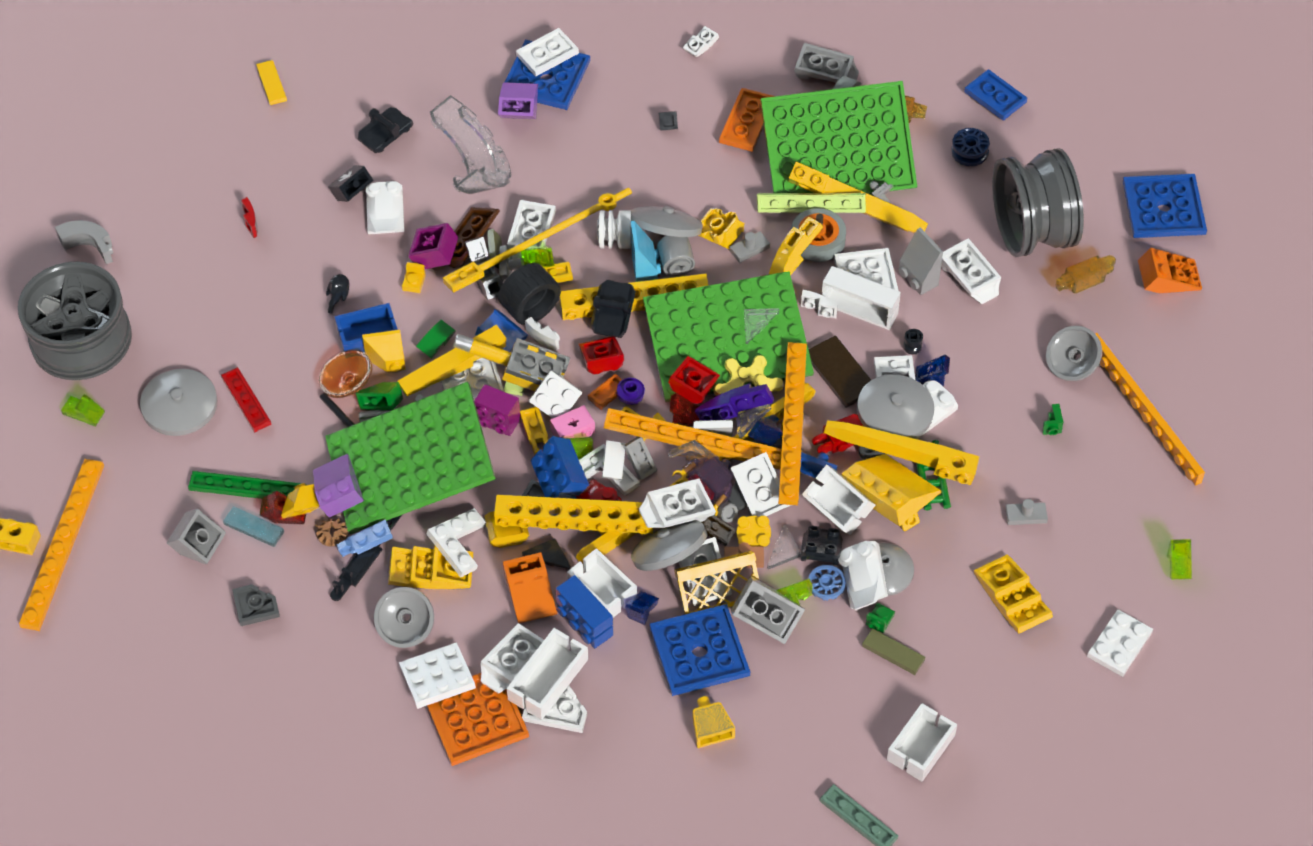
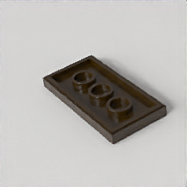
M835 335L808 349L812 366L845 408L858 402L861 390L871 379Z

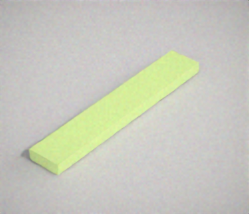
M758 193L757 208L758 213H802L814 208L827 209L834 213H865L866 193Z

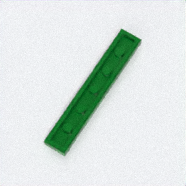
M192 471L188 489L189 491L285 502L287 495L295 490L294 487L302 483Z

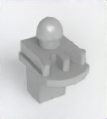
M872 181L870 183V188L874 191L872 196L892 204L885 194L894 187L893 184L888 185L885 182L879 187L877 182Z

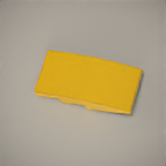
M413 546L412 550L392 547L388 585L425 589H461L471 587L472 572L460 578L436 546L433 549ZM467 551L473 559V552Z
M1008 554L974 570V574L988 596L1018 634L1053 617L1052 611L1041 600V594L1030 583L1029 576Z

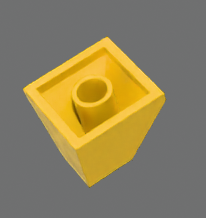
M400 330L362 335L366 360L386 372L406 370Z

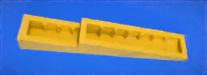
M497 325L472 338L500 349L506 347V337ZM454 348L397 382H399L400 388L408 397L473 367V362L482 357Z

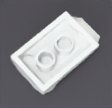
M396 181L370 183L366 187L368 234L404 232L402 185Z
M520 200L507 243L508 249L551 228V225L554 223L556 206ZM547 238L513 255L512 258L522 257L524 263H535L544 251Z
M969 238L943 252L942 269L950 272L970 296L984 304L999 295L1001 276Z
M929 380L923 384L933 398L934 416L931 425L922 435L958 410V404L953 395L934 380Z
M700 479L650 491L639 508L647 528H665L694 520L703 522L716 512Z
M863 541L841 551L838 561L843 566L851 609H861L888 596L880 547L876 541Z
M518 623L481 661L480 681L495 692L501 693L507 689L544 639Z

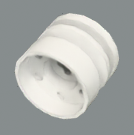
M600 210L597 220V239L600 249L605 248V240H608L609 249H612L614 240H617L619 249H631V210H619L617 219L613 217L612 210H609V218H605V210Z

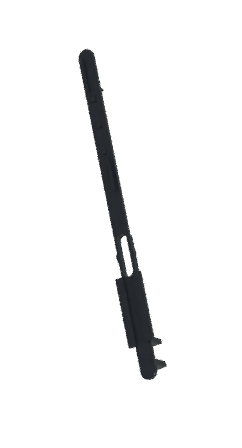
M402 515L387 520V522L392 523L389 527L390 530L393 529ZM381 544L359 555L356 553L347 567L342 568V574L339 576L340 581L334 580L332 582L334 589L330 593V597L333 601H339L351 585L357 586L383 549L379 547Z

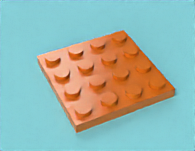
M481 673L472 676L476 686L475 689L427 705L451 766L529 737V732L517 705L508 700L507 689L501 693L490 689L480 681Z

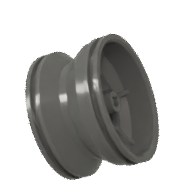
M1061 148L1046 150L1036 155L1025 166L1014 157L998 159L994 165L992 176L993 202L998 227L1010 254L1014 257L1030 255L1038 242L1054 248L1077 246L1081 241L1084 227L1083 202L1078 178L1067 153Z
M86 262L57 264L34 276L21 292L18 301L19 319L23 330L28 336L29 347L34 360L48 374L65 380L90 379L111 370L126 355L132 340L130 321L123 308V299L117 281L102 267ZM109 311V316H107V315H105V314H103V313Z

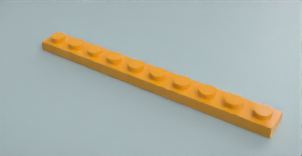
M1095 333L1102 345L1100 365L1108 371L1112 381L1118 384L1122 394L1128 397L1132 407L1138 410L1142 420L1148 423L1153 434L1163 443L1165 450L1171 453L1175 463L1184 470L1186 477L1195 486L1202 483L1205 471L1099 334Z
M788 342L778 504L798 505L806 343Z
M608 408L604 423L605 429L744 462L767 452L773 468L780 470V448Z
M84 459L20 619V628L36 631L41 629L103 471L104 463L101 461Z

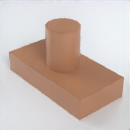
M746 542L739 544V547H724V557L747 551L754 552L756 567L764 568V547H750Z

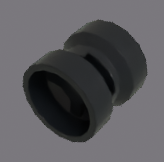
M914 328L906 331L903 344L906 353L914 355L921 351L923 333Z

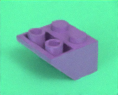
M503 83L499 96L498 115L501 118L536 119L538 84Z

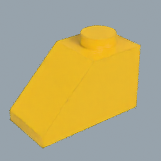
M302 483L294 487L295 490L287 495L281 514L282 519L311 513L320 507L315 494L314 484L306 485Z

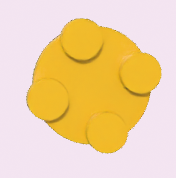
M740 517L737 527L738 544L746 542L750 547L768 546L771 538L768 517Z

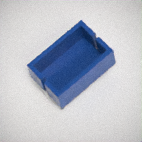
M390 303L335 316L337 331L345 358L365 354L362 335L398 330Z
M552 436L543 446V450L540 449L530 460L545 497L576 499V495L579 496L589 486L570 439Z
M576 575L556 588L555 599L557 601L556 609L558 613L569 620L573 630L580 632L586 644H590L595 649L614 636L612 626L613 615Z

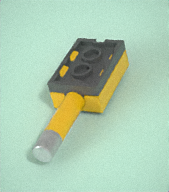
M457 334L453 345L457 349L506 366L502 380L532 391L537 390L550 370L564 378L571 358L519 338L516 339L511 352L461 334Z

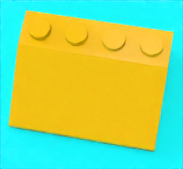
M886 454L855 462L842 473L846 480L876 505L873 508L898 526H901L941 493L940 489Z

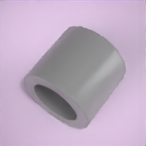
M665 236L658 242L657 249L665 274L677 277L692 271L695 267V260L688 237Z

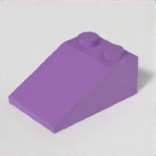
M348 454L313 470L315 494L320 508L329 518L364 502Z

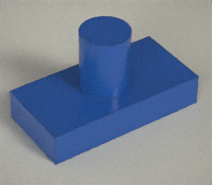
M803 452L801 453L800 472L816 478L826 465L834 468L836 471L838 466L829 463V457L825 453H819L817 458Z

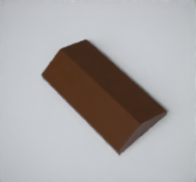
M470 208L454 231L458 236L451 263L448 266L456 268L466 261L469 255L465 242L483 236L499 214V209Z

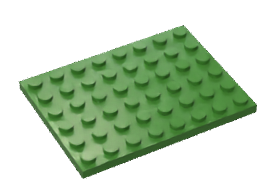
M903 81L760 99L773 193H813L788 182L796 162L829 175L830 178L867 194L874 192L870 188L872 181L877 182L879 187L885 182L888 185L893 184L894 187L888 192L917 188Z
M790 271L643 297L665 402L685 399L671 390L668 381L687 356L720 374L719 379L706 394L709 395L714 394L713 388L716 384L726 383L730 380V374L724 366L727 359L734 358L740 366L749 367L755 356L762 355L767 360L764 368L765 376L768 378L778 377L785 381L788 342L807 344ZM808 346L806 349L805 377L814 375ZM747 382V383L744 384V385L751 384L752 387L754 386V385L752 384V382Z
M468 382L325 436L331 461L345 454L350 456L364 502L343 511L347 530L350 534L496 479Z

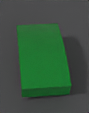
M440 320L428 331L416 347L432 359L441 346L446 345L456 330L443 320Z

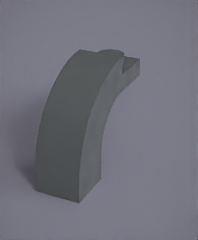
M482 236L465 242L469 263L474 261L477 265H480L490 259ZM492 266L484 270V277L477 280V284L482 294L489 300L498 297L502 280Z

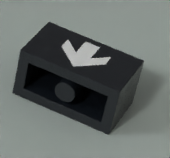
M353 165L328 187L337 201L348 202L369 185L373 179L365 166Z

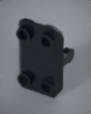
M390 107L381 114L379 110L373 108L369 112L371 121L359 130L357 140L374 153H381L390 143L403 133L408 132L414 123L412 119L403 115L397 108Z
M606 280L599 285L597 296H595L593 302L594 311L591 320V327L595 334L622 338L627 332L636 293L633 285L612 280Z
M809 526L808 530L803 534L800 551L802 554L801 561L814 560L839 565L838 558L841 554L843 541L840 531L835 528L827 530L820 529L817 526Z

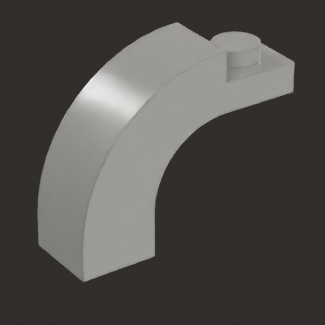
M79 220L66 222L55 227L65 251L78 245H91L99 251L105 264L113 262L110 236L100 225L90 221Z

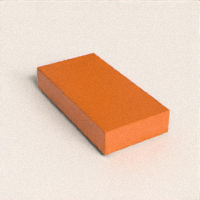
M614 374L588 394V400L602 410L618 397L617 387L622 379Z

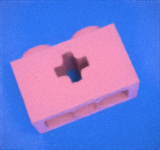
M585 405L550 420L553 435L570 439L572 444L595 433V422Z

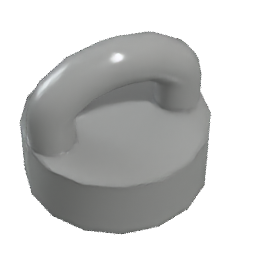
M728 501L721 504L718 509V517L721 520L732 522L737 517V506Z

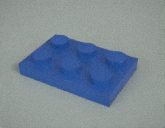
M989 69L967 85L964 90L966 94L1003 121L1027 103L1028 99Z

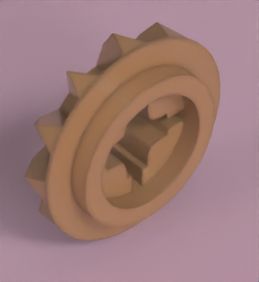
M330 518L328 521L323 520L322 524L318 526L316 534L320 543L333 547L346 540L348 530L345 522L343 523L339 518L337 520ZM331 527L335 530L333 537L330 534Z

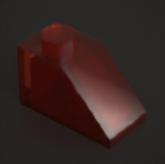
M278 491L262 498L259 515L274 523L304 524L306 514L282 519L281 514L287 496Z

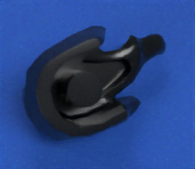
M343 274L335 275L329 281L326 296L331 294L328 313H333L334 307L339 302L341 296L342 301H345L349 294V279Z

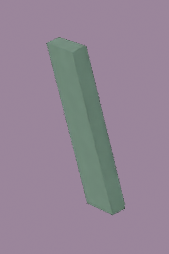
M833 784L821 796L820 802L875 846H892L898 839L899 835Z

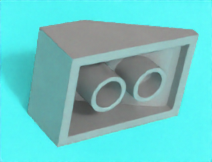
M921 227L915 232L899 264V274L901 277L905 278L910 283L912 289L916 290L920 295L939 285L943 251Z
M752 576L748 579L731 608L732 615L783 644L786 643L805 611L800 605Z

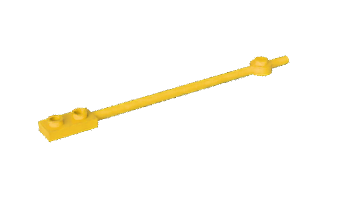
M628 187L615 195L610 193L603 194L598 199L599 203L480 265H477L474 261L444 276L443 283L454 293L483 278L484 270L600 210L609 211L615 209L617 201L632 194V191Z

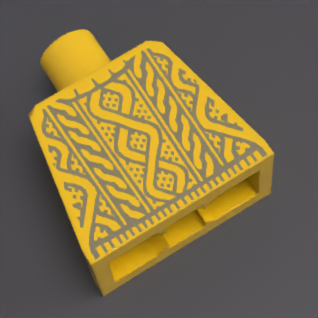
M707 696L700 697L697 700L699 707L693 709V725L697 748L735 738V726L720 702L711 704Z

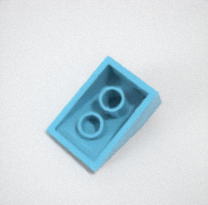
M631 221V253L635 281L657 280L658 274H661L660 263H656V260H659L658 249H654L653 241L635 221Z

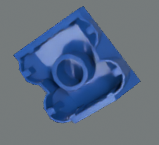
M495 309L481 326L477 327L475 333L477 336L497 325L506 337V347L502 349L509 352L512 351L517 338L525 340L528 337L527 333L503 313Z

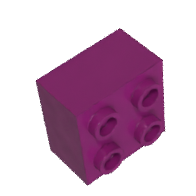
M448 223L419 228L416 230L408 257L413 263L424 265L425 269L450 265L458 236Z
M484 384L474 400L481 426L493 429L499 434L511 436L521 420L519 398Z

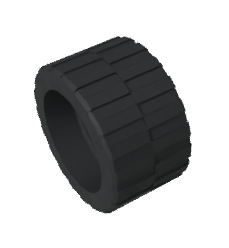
M531 263L519 267L506 278L499 290L498 299L500 304L519 324L525 325V320L532 317L537 322L551 312L559 300L561 287L540 264Z

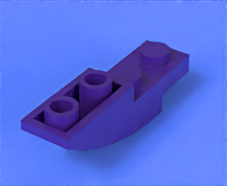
M747 384L712 398L696 408L695 412L700 421L727 420L737 417L740 411L771 404L774 402V397L767 384L756 387Z

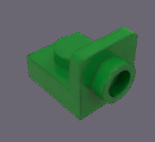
M1052 404L1051 412H1048V421L1043 423V435L1062 433L1064 422L1060 404Z
M877 603L872 612L867 614L866 625L870 629L873 628L884 633L893 619L895 611Z

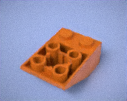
M1154 248L1148 249L1138 259L1145 290L1156 293L1202 290L1195 259Z
M542 553L503 561L504 576L518 623L556 615V606Z

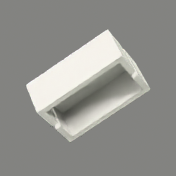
M826 465L816 477L824 485L821 486L813 481L802 495L842 531L851 535L861 524L860 518L863 517L865 519L876 505L834 468Z
M597 548L583 559V564L579 562L567 571V580L576 575L613 615V618L621 612V607L625 609L637 599V586Z
M923 703L889 747L887 761L902 770L906 767V772L921 782L953 740L957 729V724L943 715L939 717L938 727H936L938 712Z

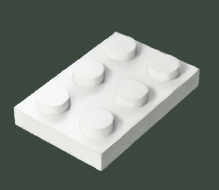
M560 28L516 50V56L535 76L579 54L578 47Z
M767 452L730 468L752 516H769L791 506L778 504L780 481Z
M1117 610L1088 652L1087 657L1123 677L1151 636L1153 628Z

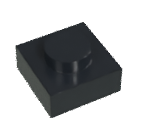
M677 111L659 112L660 131L678 129Z

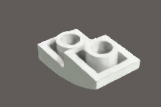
M704 26L697 36L693 35L688 40L683 49L698 57L717 41L719 35Z
M802 291L801 307L818 309V316L826 318L837 317L838 304L815 292Z
M532 317L525 320L526 332L534 340L556 351L559 349L560 338L556 331H552L549 326L542 328L541 324L535 322Z
M606 440L602 478L622 480L625 456L623 445L626 443Z

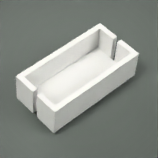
M834 266L830 268L823 281L822 295L838 304L837 311L890 330L898 315L901 292Z
M553 628L507 687L508 700L522 709L526 706L527 712L542 720L588 661V647L574 639L569 641V636Z

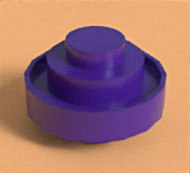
M625 378L618 384L617 396L621 402L627 405H634L641 402L644 398L645 388L640 380Z

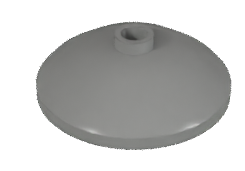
M1069 326L1058 331L1050 340L1046 350L1048 367L1057 377L1066 381H1079L1087 378L1097 369L1102 358V345L1099 338L1093 331L1083 326ZM1080 354V358L1075 360L1076 355Z
M878 543L882 561L888 562H882L888 596L898 594L905 590L913 579L914 564L912 558L903 548L895 544Z
M410 587L392 589L384 594L376 605L374 612L376 630L380 637L392 646L400 648L416 646L428 637L433 628V606L429 599L417 589ZM405 614L410 615L409 621L404 620Z

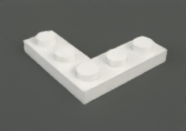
M602 444L579 460L587 479L599 471L603 472L605 444ZM623 465L622 480L609 479L624 496L640 486V481L625 465Z
M475 508L428 529L426 533L460 578L475 571L478 567L457 540L484 527L486 522Z

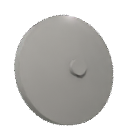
M648 206L631 210V221H635L640 228L650 232L674 237H694L702 232L703 223L685 212L675 210L673 207Z
M175 369L158 375L148 383L141 395L140 408L144 420L153 430L165 435L180 436L193 433L205 426L215 414L218 401L215 387L205 375L190 369Z
M883 375L871 380L863 387L858 397L857 413L864 427L914 439L922 435L931 425L934 416V401L929 391L918 381L903 375Z
M697 520L660 528L636 545L631 553V559L635 567L643 571L668 567L685 559L699 549L707 538V531L703 523Z

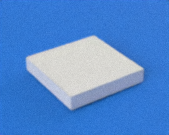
M695 421L693 428L732 437L733 421Z

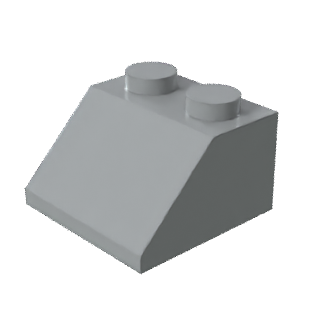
M199 509L185 512L168 539L167 544L182 556L208 564L226 532Z

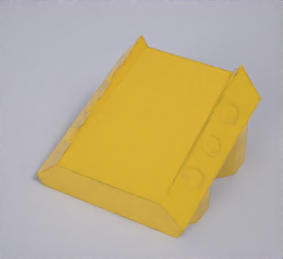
M711 208L701 220L703 227L701 234L698 236L730 249V246L741 232H744L745 223L739 221L736 212L723 214L721 209Z
M495 511L484 515L489 542L492 546L504 548L520 545L528 539V528L495 525Z

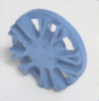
M831 565L816 567L810 573L808 579V586L812 594L826 601L828 599H836L843 593L846 585L843 572ZM827 569L828 574H822L821 570ZM840 575L841 580H835ZM811 580H816L818 583L812 584Z

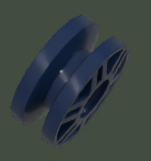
M976 128L959 130L952 139V157L956 162L965 166L982 164L989 155V137L985 132Z

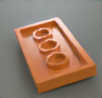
M741 88L720 135L719 143L753 152L764 127L760 99L775 96Z

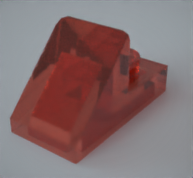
M678 393L671 395L670 412L673 413L672 423L693 426L695 421H700L695 412L698 406Z

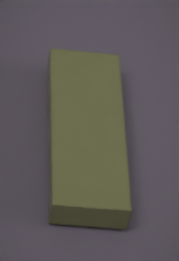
M873 628L862 643V647L913 675H916L925 661V656Z

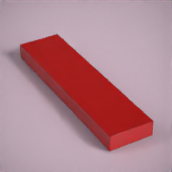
M237 367L222 374L223 382L254 433L272 425L271 420L239 368Z

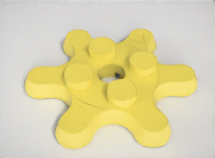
M762 355L755 356L749 367H742L736 359L729 358L725 361L724 366L730 374V380L726 383L716 384L713 392L715 396L743 386L747 382H752L754 387L767 384L771 392H778L783 389L784 382L778 377L768 378L765 376L764 368L767 360ZM771 404L759 406L756 409L762 415ZM746 410L738 412V416L733 419H742Z

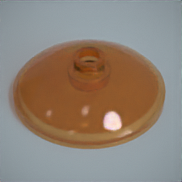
M359 350L341 352L332 357L323 366L319 375L320 388L326 395L333 398L353 395L368 382L372 374V362L367 354Z

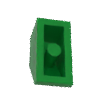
M381 382L356 392L361 410H393L404 399L399 382Z

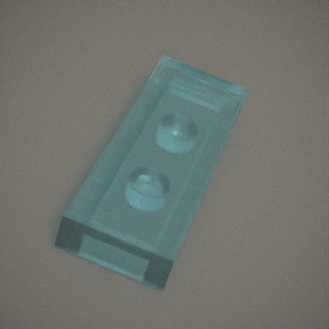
M234 506L223 520L224 525L275 547L284 534L283 528Z

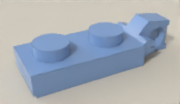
M383 520L348 537L337 544V547L342 557L350 553H357L359 555L392 539L393 535L387 521Z

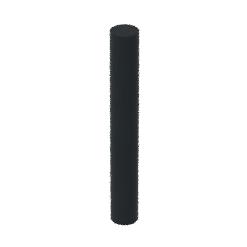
M326 393L320 395V399L346 427L355 425Z

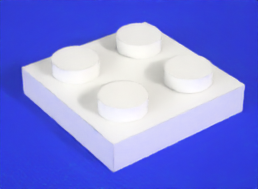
M550 370L529 399V402L550 417L556 418L569 412L582 394V391L553 370Z

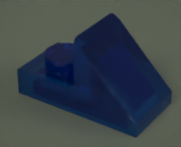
M945 354L917 366L915 380L921 384L934 380L944 386L945 375L949 373L950 357Z
M775 415L759 419L748 435L751 438L773 446L783 433L776 425L780 419Z
M640 591L626 603L627 617L646 625L649 613L657 606L659 598Z

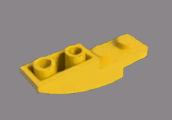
M808 217L799 229L793 227L779 247L772 262L769 275L790 271L791 275L804 260L801 254L822 230V224Z

